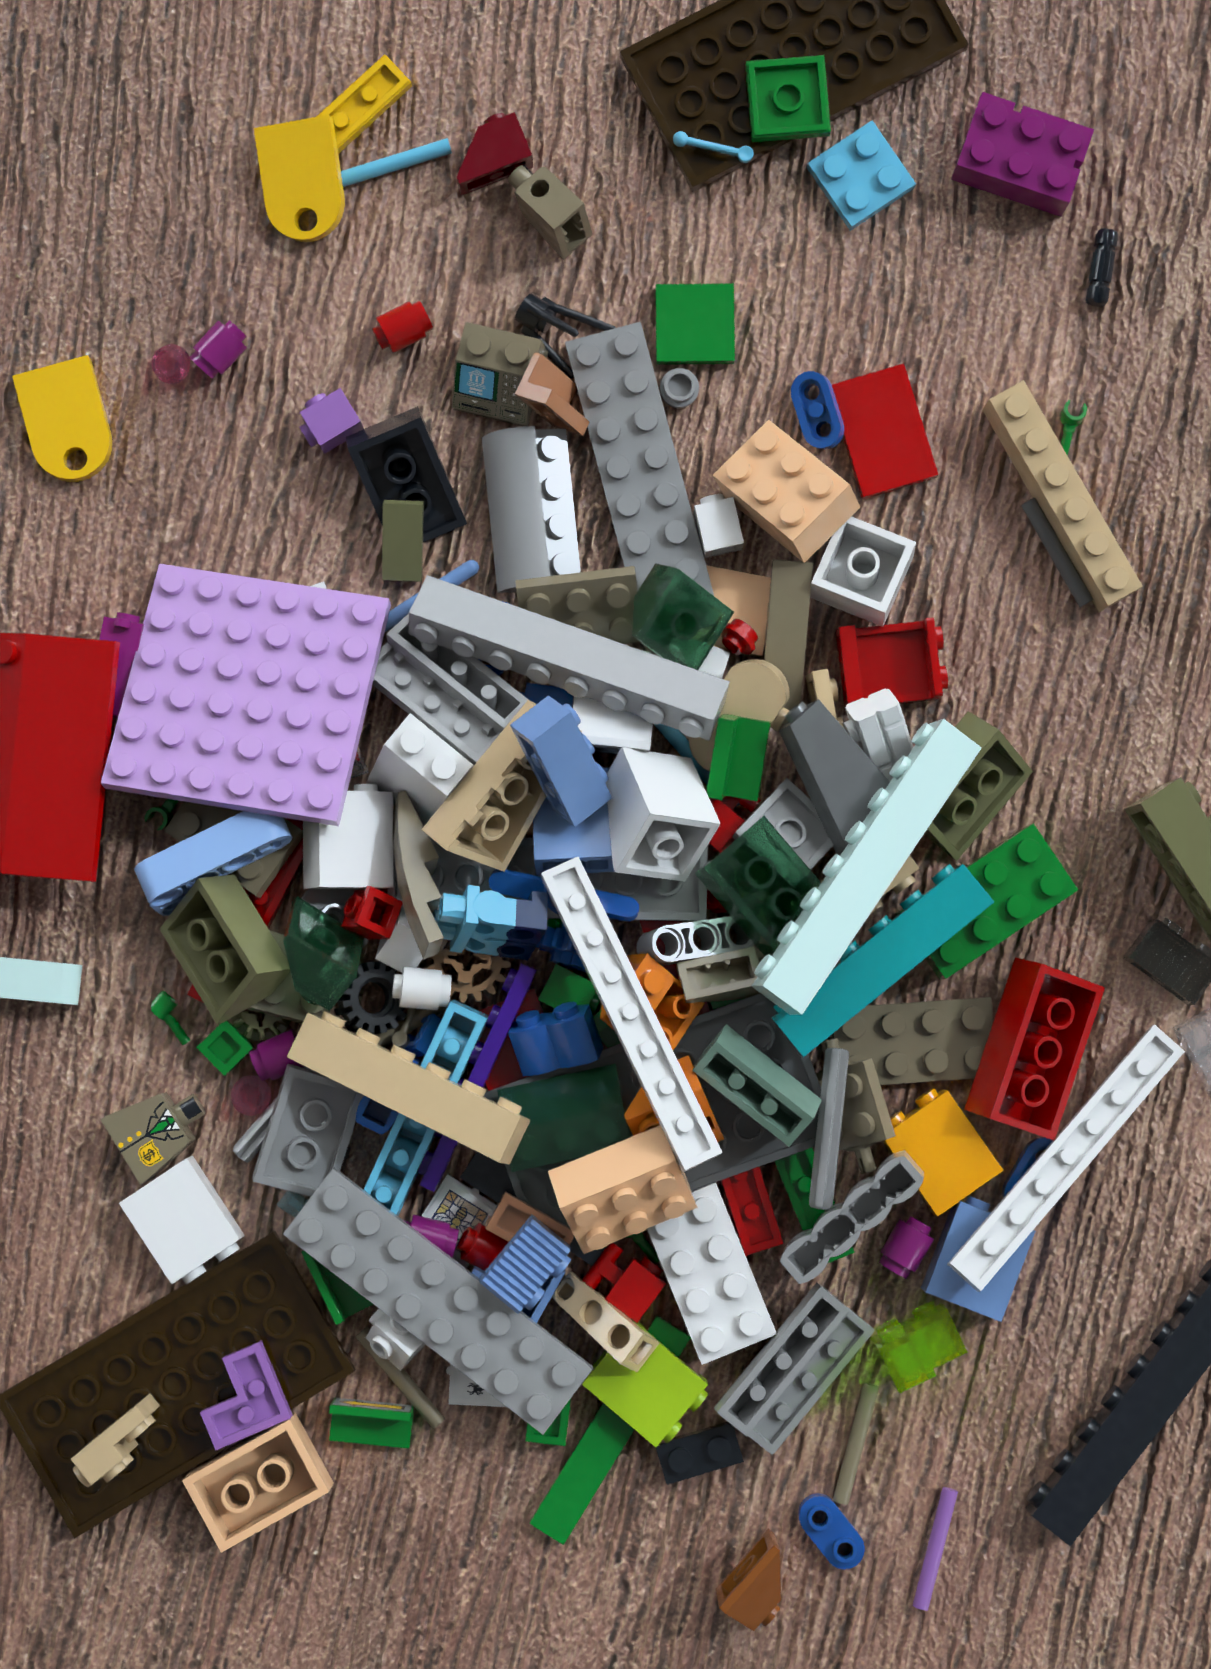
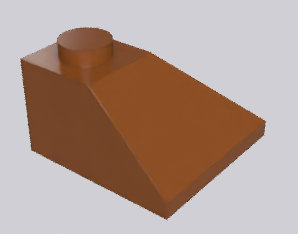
M769 1528L715 1589L719 1608L752 1631H755L760 1624L763 1626L768 1625L780 1610V1607L777 1605L781 1601L780 1549L775 1534Z

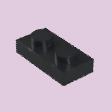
M728 1421L674 1437L669 1443L661 1441L656 1447L667 1485L744 1462L734 1427Z

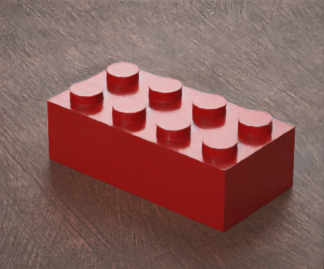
M1015 957L964 1110L1055 1140L1105 987L1045 964Z

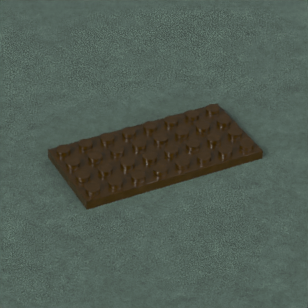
M718 0L621 50L620 59L693 192L748 163L740 162L737 156L695 146L685 145L678 147L673 142V136L676 132L683 131L691 138L738 149L742 146H749L754 152L751 161L794 140L752 143L745 69L746 61L824 55L831 121L966 51L969 43L945 0Z
M273 1231L204 1272L188 1284L182 1285L0 1393V1409L74 1539L232 1445L230 1444L215 1450L200 1414L202 1410L237 1395L222 1360L224 1356L262 1340L290 1410L356 1370L276 1231ZM151 1394L160 1406L151 1414L155 1421L135 1438L138 1445L130 1452L134 1460L108 1483L101 1477L89 1487L83 1485L73 1471L75 1464L71 1461V1458L143 1398Z

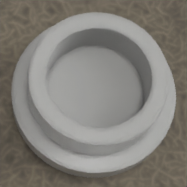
M676 368L670 370L663 376L660 383L662 399L674 408H685L691 405L699 393V382L696 376L687 369Z

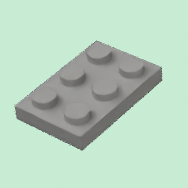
M287 1064L252 1175L253 1182L311 1197L334 1167L340 1171L356 1122L357 1108L364 1095L316 1071Z

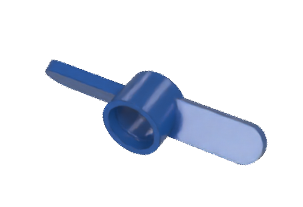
M496 869L491 873L488 881L493 891L527 900L532 891L548 893L541 877L506 869L503 872ZM595 889L608 918L632 921L638 916L639 904L634 898ZM548 893V908L555 914L559 915L556 908L551 903L550 895Z

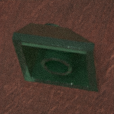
M655 563L634 596L632 636L658 656L699 670L734 614V611L680 569Z
M297 896L292 902L283 938L294 988L308 1003L320 1005L330 1011L357 977L364 937L342 928L340 922Z

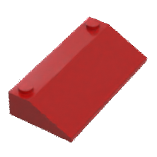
M0 633V875L96 882L105 788L102 786L101 780L110 749L120 642L28 633Z

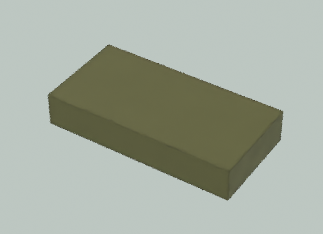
M383 501L382 580L422 582L424 501Z

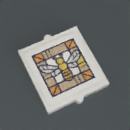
M447 1174L422 1216L450 1223L451 1228L459 1229L453 1259L467 1268L469 1263L460 1259L461 1250L457 1248L458 1242L467 1227L474 1228L478 1223L485 1225L488 1216L493 1214L497 1204L479 1194L480 1191L475 1187L471 1189Z

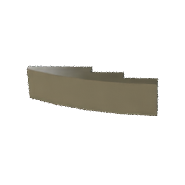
M773 559L763 660L776 666L785 676L789 686L790 698L784 708L790 711L801 700L813 563ZM785 719L782 725H785L788 721Z
M406 790L398 792L393 809V853L398 888L407 921L424 960L439 953L444 939L433 916L434 910L438 909L441 898L431 877L434 874L439 857L429 836L421 830L424 826Z
M755 946L676 963L685 1002L725 1001L748 998L759 994L760 992L752 987L758 977L754 974L755 969L766 955L770 954L772 956L778 947L756 951Z

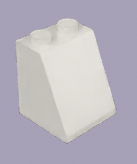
M574 696L573 709L581 720L578 727L582 734L592 743L595 752L618 754L622 747L650 751L652 723L645 721L641 716L624 710H612L596 700Z
M410 713L383 745L366 784H377L378 792H392L393 806L395 805L398 792L406 790L423 826H425L474 765Z
M622 747L607 772L609 780L606 782V786L612 796V799L607 804L613 868L617 873L685 882L720 826V821L692 759L688 757Z

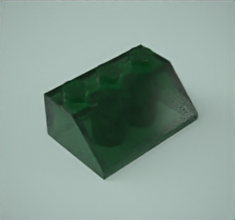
M762 816L695 872L696 876L764 956L768 954L772 956L780 945L777 938L782 929L791 920L793 922L797 920L803 911L800 907L803 898L813 887L818 889L821 884L819 879L765 816Z
M616 1063L497 1089L498 1100L500 1097H503L522 1106L520 1115L530 1119L529 1125L510 1163L511 1172L583 1157L632 1137L631 1130L624 1117L626 1108Z

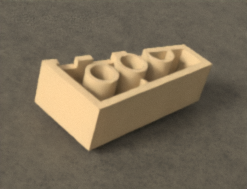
M527 700L421 829L446 851L505 872L546 798L510 724L533 708L536 703Z

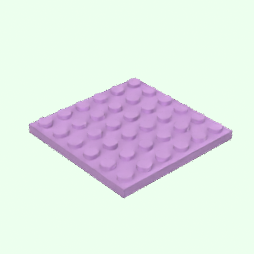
M159 564L143 622L144 628L139 648L135 652L103 772L102 786L105 789L339 826L391 608L389 598Z

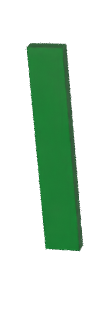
M657 1314L647 1329L652 1336L678 1358L691 1338L689 1334ZM603 1402L529 1524L562 1545L565 1544L635 1430Z

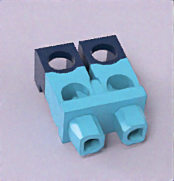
M468 885L462 896L443 893L440 898L439 910H434L433 916L444 939L450 940L451 952L462 953L465 948L474 953L528 961L547 930L548 893L532 891L527 900L505 898L499 892L492 890L480 893L479 886Z

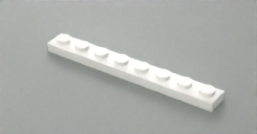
M575 857L542 872L541 879L682 1171H688L721 1155L723 1152L579 857Z
M1155 1024L1151 1026L947 1265L977 1292L982 1291L1185 1051Z

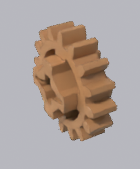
M443 939L439 953L429 957L434 959V965L426 969L442 970V974L447 975L442 963L451 964L459 974L458 984L451 981L450 997L455 991L460 992V1002L465 1003L468 994L473 993L477 1002L482 1001V991L485 989L490 994L495 995L497 992L493 983L496 980L502 983L505 982L506 977L501 974L502 968H511L512 963L503 960V957L473 952L474 956L487 960L488 963L472 965L470 971H465L464 964L458 962V960L450 959V956L465 955L467 950L464 948L462 953L451 952L445 949L450 940ZM483 969L493 970L486 981L473 986L475 975Z

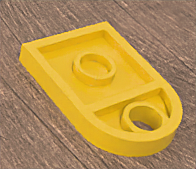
M323 115L254 128L265 208L273 226L285 236L300 242H313L329 235L338 226L345 207L333 117ZM308 210L314 211L317 215L316 226L310 231H302L298 224L300 215Z
M85 355L13 375L12 378L30 445L38 464L51 476L66 482L84 481L98 474L110 458L112 435L91 358ZM77 450L85 452L87 455L86 465L80 470H70L67 466L68 456Z

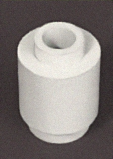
M403 967L402 974H394L392 998L399 999V1007L438 1010L439 1007H448L452 976L443 975L442 970Z

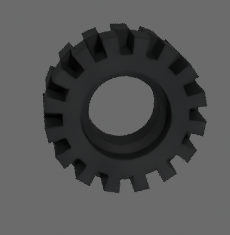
M371 961L353 965L350 970H346L340 975L343 979L342 981H337L334 986L335 989H338V994L333 995V1002H338L339 1008L334 1010L336 1015L343 1016V1020L346 1021L344 1026H351V1031L354 1032L361 1028L372 1034L385 1033L387 1030L395 1029L399 1026L397 1022L404 1020L407 1014L403 1012L406 1007H399V999L392 998L394 974H397L396 969L386 966L381 961ZM369 982L378 984L385 994V1003L382 1009L374 1014L366 1012L359 1003V992Z

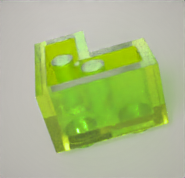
M934 1302L923 1304L912 1311L914 1317L901 1323L897 1319L887 1321L875 1329L876 1335L870 1337L890 1382L899 1393L935 1377L934 1368L968 1353L948 1309L942 1303L935 1306Z

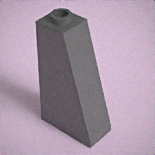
M819 699L808 705L801 701L784 716L788 722L779 732L824 829L833 843L836 854L841 855L849 844L845 841L846 835L858 821L863 823L871 811L867 807L869 801L880 788L886 789L890 781Z

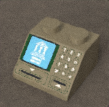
M466 322L455 359L452 409L515 425L528 426L533 409L517 397L515 392L535 352L540 353L547 358L548 351L542 339Z

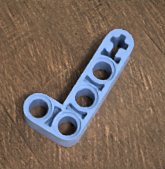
M243 811L146 858L135 866L134 871L150 907L162 916H169L198 878L228 875L283 848L291 842L292 835L283 817Z

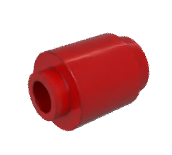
M408 301L376 317L378 326L372 328L381 349L384 350L389 347L392 353L398 352L426 338L425 333L433 330L432 323L420 301L413 304Z
M478 1223L474 1228L467 1227L457 1248L461 1250L460 1259L485 1271L508 1244V1241L485 1229V1225Z

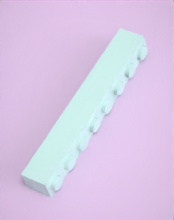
M945 719L930 724L924 723L912 738V743L915 746L907 757L903 755L894 764L890 771V775L893 778L886 789L880 788L873 795L867 806L871 811L863 823L861 821L855 823L846 835L845 841L849 844L841 855L835 854L829 860L822 872L826 876L818 889L813 887L805 895L800 904L803 911L795 922L791 920L785 925L777 938L780 945L772 956L770 954L766 955L755 969L754 974L758 977L752 987L788 1014L802 1015L981 750L978 744Z

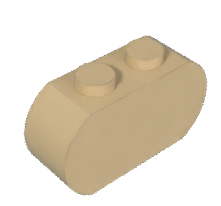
M759 659L745 660L731 667L724 680L730 682L726 701L720 716L722 714H730L770 721V729L778 731L786 719L784 716L789 712V710L784 708L790 698V691L783 673L773 664ZM717 724L710 741L700 737H689V746L693 757L708 771H710Z

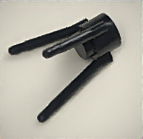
M530 293L523 300L515 315V320L524 325L521 333L525 336L542 339L548 351L547 356L570 379H573L572 369L538 334V331L546 333L553 325L563 332L577 337L579 334L578 330L558 319L556 313L604 331L616 327L556 304L545 296L540 299Z

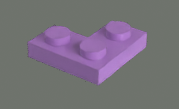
M262 1340L222 1358L237 1395L200 1412L215 1450L288 1420L293 1416Z

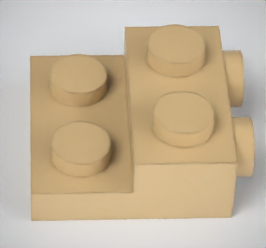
M148 1394L71 1458V1461L75 1464L73 1471L83 1485L89 1487L101 1477L108 1483L134 1460L130 1452L138 1445L135 1438L155 1421L151 1414L160 1406L151 1394Z

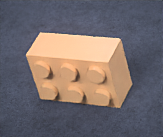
M770 420L759 428L713 474L725 498L734 497L735 506L803 563L860 508L848 482Z
M661 1125L548 1171L559 1208L583 1254L602 1249L610 1243L632 1234L641 1233L647 1228L669 1219L678 1218L684 1213L698 1208L685 1172L682 1171Z
M296 1412L292 1413L293 1416L290 1419L260 1431L194 1468L182 1479L221 1553L325 1495L333 1486L334 1482Z

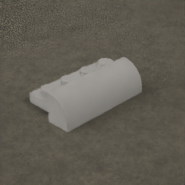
M523 426L502 429L483 436L482 446L497 593L516 592L515 580L581 572L566 429L535 430V426Z
M409 613L387 633V643L381 647L372 684L405 712L411 713L473 765L476 764L522 706L529 700L477 658L460 656L452 649L435 643H423L415 636L410 635Z
M816 1282L776 1331L777 1334L770 1338L714 1406V1410L746 1437L749 1436L773 1455L875 1330L829 1290Z

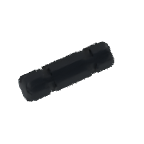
M1102 228L1096 233L1094 247L1097 249H1095L1092 255L1088 281L1091 285L1087 288L1085 300L1088 305L1103 307L1108 302L1110 288L1107 286H1109L1112 280L1116 254L1113 250L1117 247L1118 232L1115 230Z

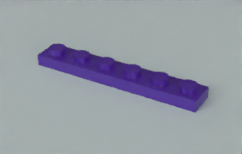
M521 964L519 970L511 968L502 987V990L508 992L502 1007L496 1004L493 1006L485 1024L486 1027L491 1029L485 1044L477 1041L468 1060V1063L474 1065L468 1081L484 1088L538 970L526 964ZM460 1078L459 1085H462L464 1078ZM437 1131L434 1136L440 1138L438 1146L434 1153L426 1152L417 1173L423 1175L420 1186L433 1192L437 1189L458 1144L457 1141Z

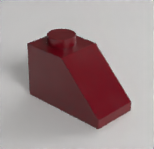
M515 112L505 115V113L494 114L485 119L483 125L478 126L456 176L461 196L508 178L521 165H525L528 169L533 168V156Z

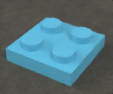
M873 120L807 164L808 171L850 231L913 190L916 186L915 181Z

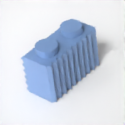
M531 1214L480 1276V1284L517 1314L524 1307L531 1310L545 1292L541 1288L543 1283L550 1275L556 1279L570 1263L571 1259L567 1256L570 1252V1246Z

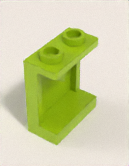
M639 1321L636 1323L642 1330L649 1333L643 1324ZM659 1342V1345L638 1372L621 1365L605 1350L592 1365V1371L582 1383L585 1388L655 1447L662 1440L669 1443L683 1425L679 1422L680 1418L688 1409L695 1412L708 1396V1392L704 1390L708 1386L707 1379L701 1374L698 1375L661 1342Z

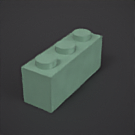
M727 1024L702 1052L692 1070L788 1147L792 1145L814 1119L822 1101L821 1098Z

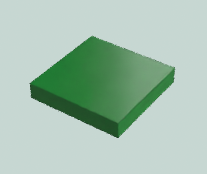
M824 55L746 61L745 69L752 143L830 136L831 125Z
M734 283L656 284V365L734 364Z

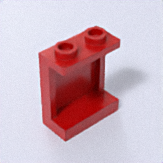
M934 617L925 618L923 621L889 624L883 627L855 628V625L842 626L835 632L844 710H846L847 704L861 698H868V695L882 689H890L900 704L938 700L943 696V689H948L947 668L945 665L940 666L938 650H943L944 648L943 632L941 626L935 627Z

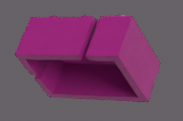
M982 92L972 115L951 180L1061 217L1070 203L1080 173V167L1084 162L1094 129L1024 105L1021 111L1017 112L1013 110L1015 102Z

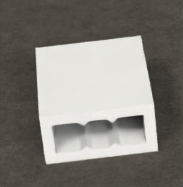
M377 784L354 785V791H347L339 826L303 821V889H366L367 886H372L376 889L393 888L392 792H378Z
M193 1156L184 1159L119 1203L171 1284L181 1278L185 1284H188L206 1272L202 1265L214 1256L221 1262L240 1248L236 1241L245 1236Z

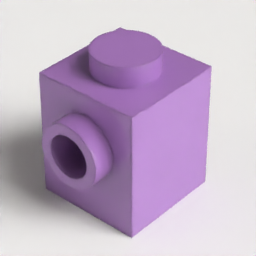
M341 388L327 396L325 393L314 396L305 403L306 409L300 412L305 424L299 427L311 448L318 444L324 454L345 442L346 436L364 429L359 417Z

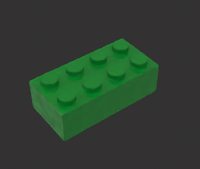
M1034 823L1025 826L966 866L994 900V903L925 958L939 980L947 979L1079 890ZM901 909L900 911H898L897 913H895L896 916L899 915V914H900L902 911H904V910Z

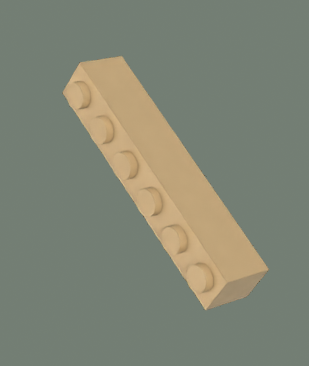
M1023 380L990 398L982 409L1031 496L1037 500L1094 599L1092 601L1098 612L1100 613L1143 587L1025 381Z
M324 1011L321 1017L307 1013L287 1058L499 1163L510 1165L530 1122V1119L520 1115L522 1106L503 1097H500L497 1103L483 1097L486 1092L485 1088L464 1079L462 1085H459L448 1079L451 1074L450 1071L431 1062H428L427 1067L424 1068L413 1062L415 1054L399 1046L393 1045L391 1051L378 1045L380 1037L361 1028H358L356 1034L343 1028L345 1020Z

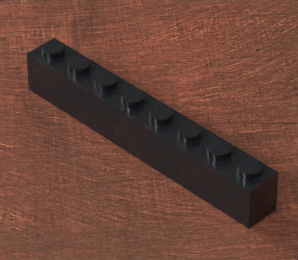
M1211 1259L1201 1269L1199 1273L1201 1280L1193 1291H1185L1177 1300L1174 1306L1177 1312L1168 1323L1162 1322L1154 1330L1150 1337V1341L1153 1342L1143 1355L1139 1353L1130 1361L1125 1370L1128 1375L1119 1387L1114 1385L1106 1392L1101 1400L1103 1407L1094 1419L1089 1417L1082 1423L1076 1433V1436L1079 1438L1069 1451L1064 1449L1056 1457L1051 1466L1054 1471L1045 1483L1039 1481L1027 1496L1029 1503L1025 1508L1031 1516L1069 1546L1074 1543L1211 1364Z

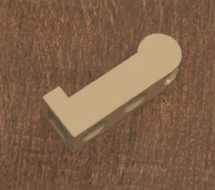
M571 1271L552 1295V1298L615 1360L635 1372L640 1370L659 1345V1342L654 1337L642 1330L623 1312L605 1300V1297L600 1292L588 1286L582 1281V1278Z

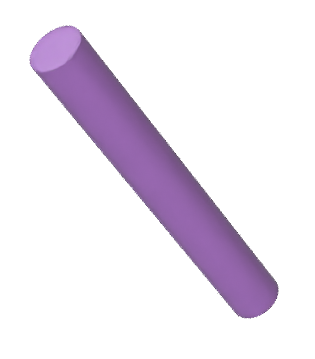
M942 1487L912 1605L920 1610L928 1611L958 1494L957 1490L948 1487Z

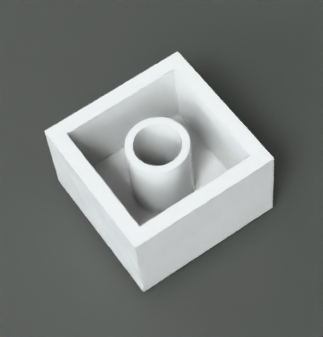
M851 516L832 535L811 582L810 598L883 627L913 560L916 542Z

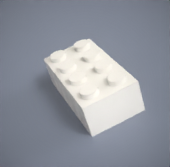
M716 1182L692 1190L698 1208L686 1212L678 1218L669 1219L647 1228L702 1365L777 1334Z

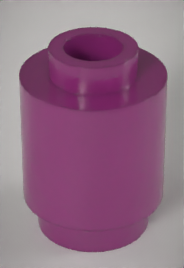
M218 320L193 346L195 351L189 358L213 379L218 373L222 375L247 349L242 343L247 336L230 320L225 325Z
M293 1029L258 1043L257 1049L249 1052L253 1066L262 1081L268 1078L274 1081L283 1077L287 1064L305 1067L287 1058L297 1036Z
M413 1214L411 1222L405 1221L453 1258L459 1229L451 1228L450 1223Z
M912 1216L909 1217L907 1222L899 1219L880 1251L883 1253V1256L879 1263L907 1279L911 1271L916 1272L934 1241L928 1235L931 1228Z

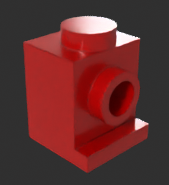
M367 886L365 890H355L354 894L349 897L345 904L344 920L341 927L366 939H390L403 902L372 886ZM382 910H385L381 923L378 925L377 922Z

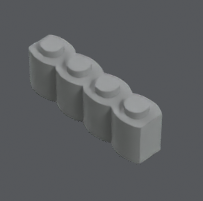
M905 1150L890 1155L880 1164L875 1176L858 1182L848 1192L844 1202L837 1203L831 1209L825 1210L818 1217L813 1228L806 1229L795 1235L783 1251L780 1259L781 1264L798 1284L814 1279L824 1270L830 1257L843 1254L855 1244L861 1231L869 1230L881 1223L889 1214L892 1205L899 1204L912 1197L923 1182L924 1171Z

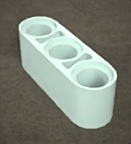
M0 957V998L78 1005L82 965Z

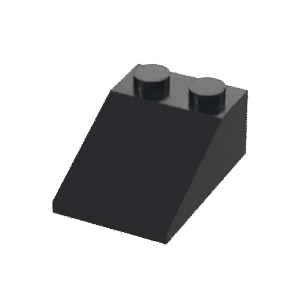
M418 406L346 436L348 451L382 527L384 500L424 501L423 543L467 524Z

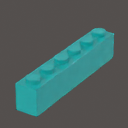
M948 864L931 878L935 885L930 890L922 894L917 889L899 904L904 911L893 920L885 915L870 927L868 931L872 937L861 946L856 941L849 944L839 959L841 962L833 968L802 1015H790L775 1004L773 1006L777 1014L771 1019L803 1057L994 903V900L964 864L959 865L955 869L951 864Z

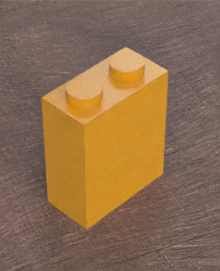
M932 1088L915 1100L917 1104L915 1109L906 1115L899 1111L890 1117L896 1136L883 1140V1143L891 1154L905 1150L924 1171V1179L917 1192L931 1212L938 1217L1004 1170L949 1091L942 1089L937 1093L935 1088Z

